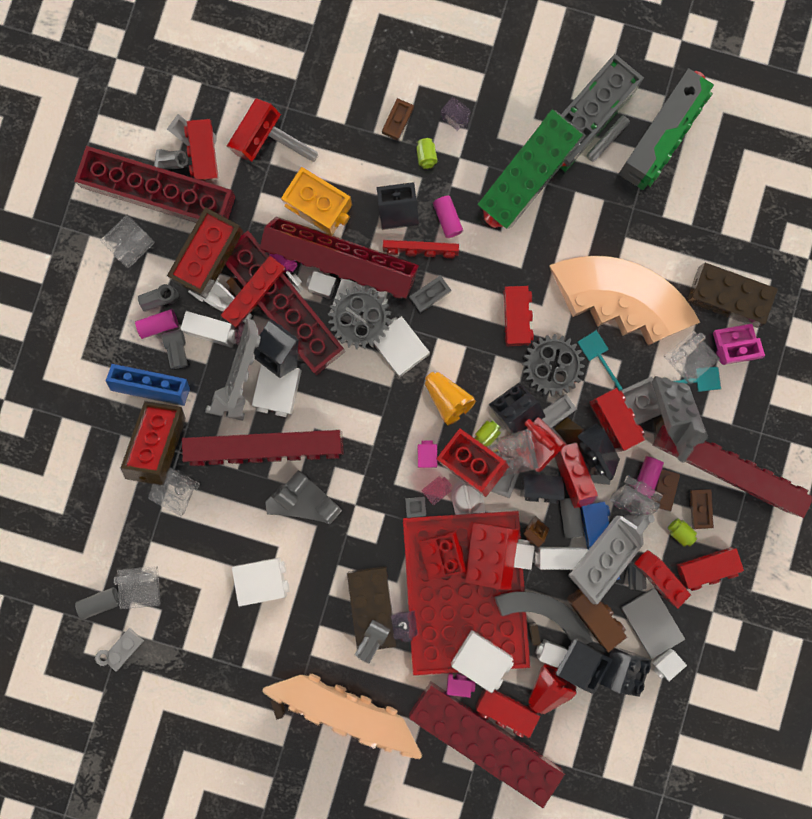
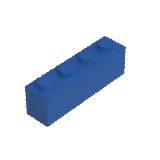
M111 364L105 380L110 391L185 406L190 391L187 379Z
M604 501L580 507L588 550L609 525L608 516H610V509Z

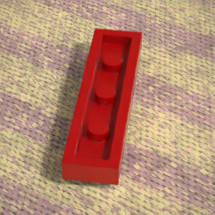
M383 240V252H387L388 255L405 253L407 256H416L418 253L424 254L426 257H435L437 254L443 255L445 258H454L455 255L458 256L459 244Z
M269 256L221 316L238 328L286 268Z

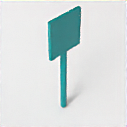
M597 330L578 341L577 343L587 359L591 361L598 356L619 391L622 390L621 385L601 355L608 350V347Z
M719 367L695 369L696 379L674 381L677 383L697 382L698 392L721 389Z

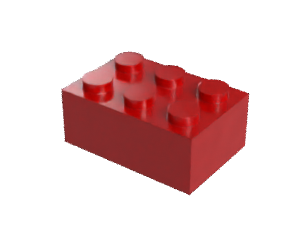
M617 388L597 397L589 403L616 452H622L645 441L643 437L645 433L640 425L637 426L634 420V412L626 406L624 402L626 398L621 390L618 391Z
M462 429L457 431L436 458L442 466L484 497L488 496L509 468L504 459Z
M473 523L465 583L500 590L511 589L519 530Z

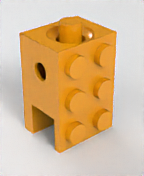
M303 167L300 168L281 197V200L286 203L284 205L285 208L332 236L339 225L345 226L350 218L347 213L352 206L351 197Z

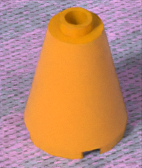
M431 372L425 378V386L443 421L447 425L460 419L459 416L463 412L466 414L476 402L474 397L440 372Z

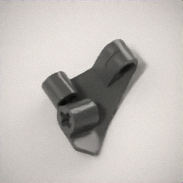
M299 470L285 485L279 486L265 501L267 515L300 517L331 524L342 512V509Z

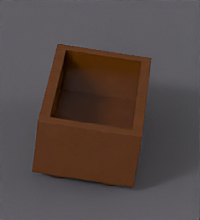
M580 588L566 598L599 644L608 652L628 638L624 633L626 631L625 627L620 621H617L615 618L613 619L612 615L614 613L608 605H605L603 602L601 603V601L598 604H592Z

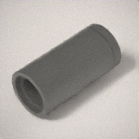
M570 498L560 500L565 538L584 536L580 507L574 508Z
M112 587L77 601L75 607L80 619L84 620L120 606L121 600L116 588Z

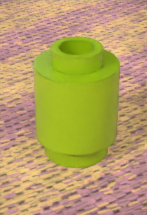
M430 138L419 140L416 146L419 165L426 169L434 167V164L437 163L435 144Z
M493 420L491 422L486 421L476 432L474 439L484 446L490 447L501 434L499 431L501 427Z
M676 518L667 528L670 531L669 534L683 547L686 545L691 546L697 540L695 537L697 532L684 520Z

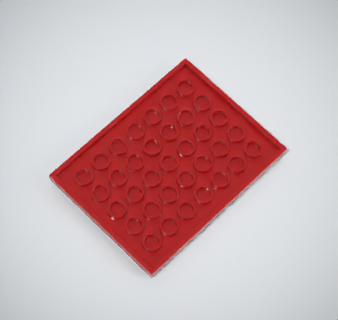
M519 511L403 518L413 676L459 673V671L451 667V662L471 630L510 654L514 663L511 669L530 668L526 612H516L501 616L494 599L495 596L505 593L525 592L523 568L514 567L511 589L500 590L465 583L473 523L519 530L518 539H521ZM456 532L459 545H461L466 572L429 580L419 542Z

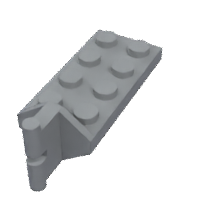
M246 320L226 386L214 392L211 405H206L205 413L222 416L223 412L227 411L226 417L244 420L245 413H242L246 401L242 396L243 382H247L249 371H247L248 366L252 365L254 361V348L258 347L260 343L258 328H256L254 320Z
M653 515L616 516L569 574L592 604L600 602L643 546V532L650 523L654 522L655 518Z

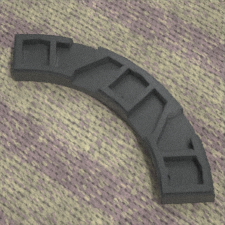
M510 592L494 597L501 616L516 612L541 614L556 622L567 634L571 643H573L574 639L585 644L593 642L589 631L581 619L569 607L552 597L535 592Z

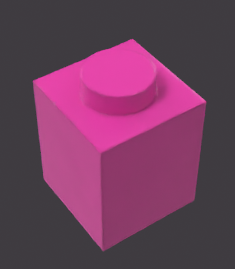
M431 440L421 441V444H418V468H437V444H433Z

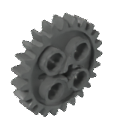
M354 286L352 293L347 288V295L339 293L341 299L334 298L337 305H330L334 312L328 313V316L333 318L328 323L335 325L331 328V332L337 331L335 338L342 337L341 344L347 341L348 348L355 344L356 350H358L359 345L366 349V344L368 343L373 347L374 340L380 343L379 336L386 337L383 330L389 331V327L385 324L391 323V319L386 318L391 315V311H385L389 305L382 304L385 298L378 299L379 292L372 295V288L365 292L364 286L361 287L360 291H357L356 286ZM357 300L363 302V306L359 309H355L352 306ZM347 307L350 308L358 316L363 314V319L372 324L374 328H370L362 320L357 322L356 316L345 309ZM370 312H377L379 317L376 320H370L368 318ZM344 316L352 318L351 322L347 325L341 323V319ZM365 327L367 333L364 336H359L357 334L358 328Z
M556 334L553 335L552 339L546 335L545 341L540 337L538 338L539 344L535 342L531 344L534 349L527 348V352L530 355L523 356L524 359L528 360V362L522 363V366L527 367L523 373L529 374L525 379L526 381H533L530 387L537 385L536 392L543 389V395H546L550 391V395L553 397L555 391H557L558 395L561 396L562 390L569 393V387L572 389L576 388L574 382H581L577 376L584 375L580 371V369L585 367V365L580 364L584 357L578 356L582 352L581 350L575 351L577 344L570 345L571 339L565 342L563 335L559 340ZM543 349L551 351V358L543 356ZM558 349L560 352L555 362V365L558 367L553 370L551 381L549 382L547 379L552 369V366L549 364L554 361L556 350ZM562 355H567L570 358L569 364L561 361ZM538 367L545 368V376L538 375ZM559 372L564 375L563 382L556 380V373Z

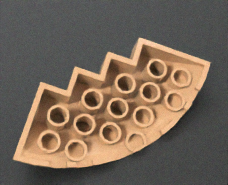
M585 256L563 260L549 266L572 317L590 310L597 326L615 319L622 336L640 329L647 345H650L700 323L692 307L673 285L652 270L637 263L608 256Z
M314 674L309 676L298 675L263 688L262 692L276 702H284L290 705L289 710L305 715L304 718L318 725L321 722L332 727V731L342 736L349 734L360 738L359 742L371 747L377 746L390 753L393 749L400 752L402 756L421 759L422 754L404 718L399 716L397 710L387 706L386 709L379 708L371 703L372 700L366 696L358 698L354 694L345 692L346 688L340 685H335V687L327 686L320 681V677Z

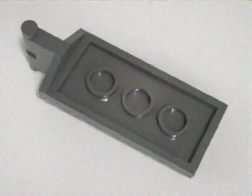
M655 376L652 380V385L667 432L677 447L679 453L677 459L684 463L693 451V446L704 443L708 436L690 387L685 383H677L666 377Z

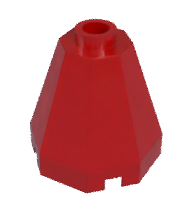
M544 663L540 668L529 697V706L537 714H546L568 702L577 694V691H575L577 687L556 674L558 668Z

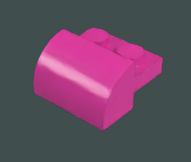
M752 324L719 329L713 332L718 349L716 355L722 365L765 357L761 340L756 338Z

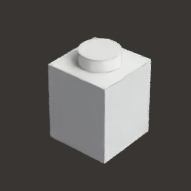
M314 271L312 276L309 275L306 286H308L310 293L331 300L337 281L334 277Z
M518 539L514 563L516 568L532 569L535 546L530 545L528 540Z
M545 639L536 649L539 661L559 668L560 663L568 652L565 647Z
M671 648L651 662L656 667L653 669L654 672L661 679L664 677L668 681L687 666Z

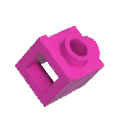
M448 673L447 695L470 698L471 692L475 691V682L462 673H457L456 676H453V673Z

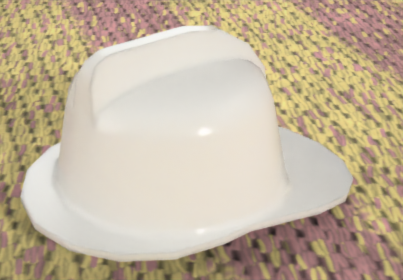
M463 480L458 481L451 491L455 514L485 513L483 496Z

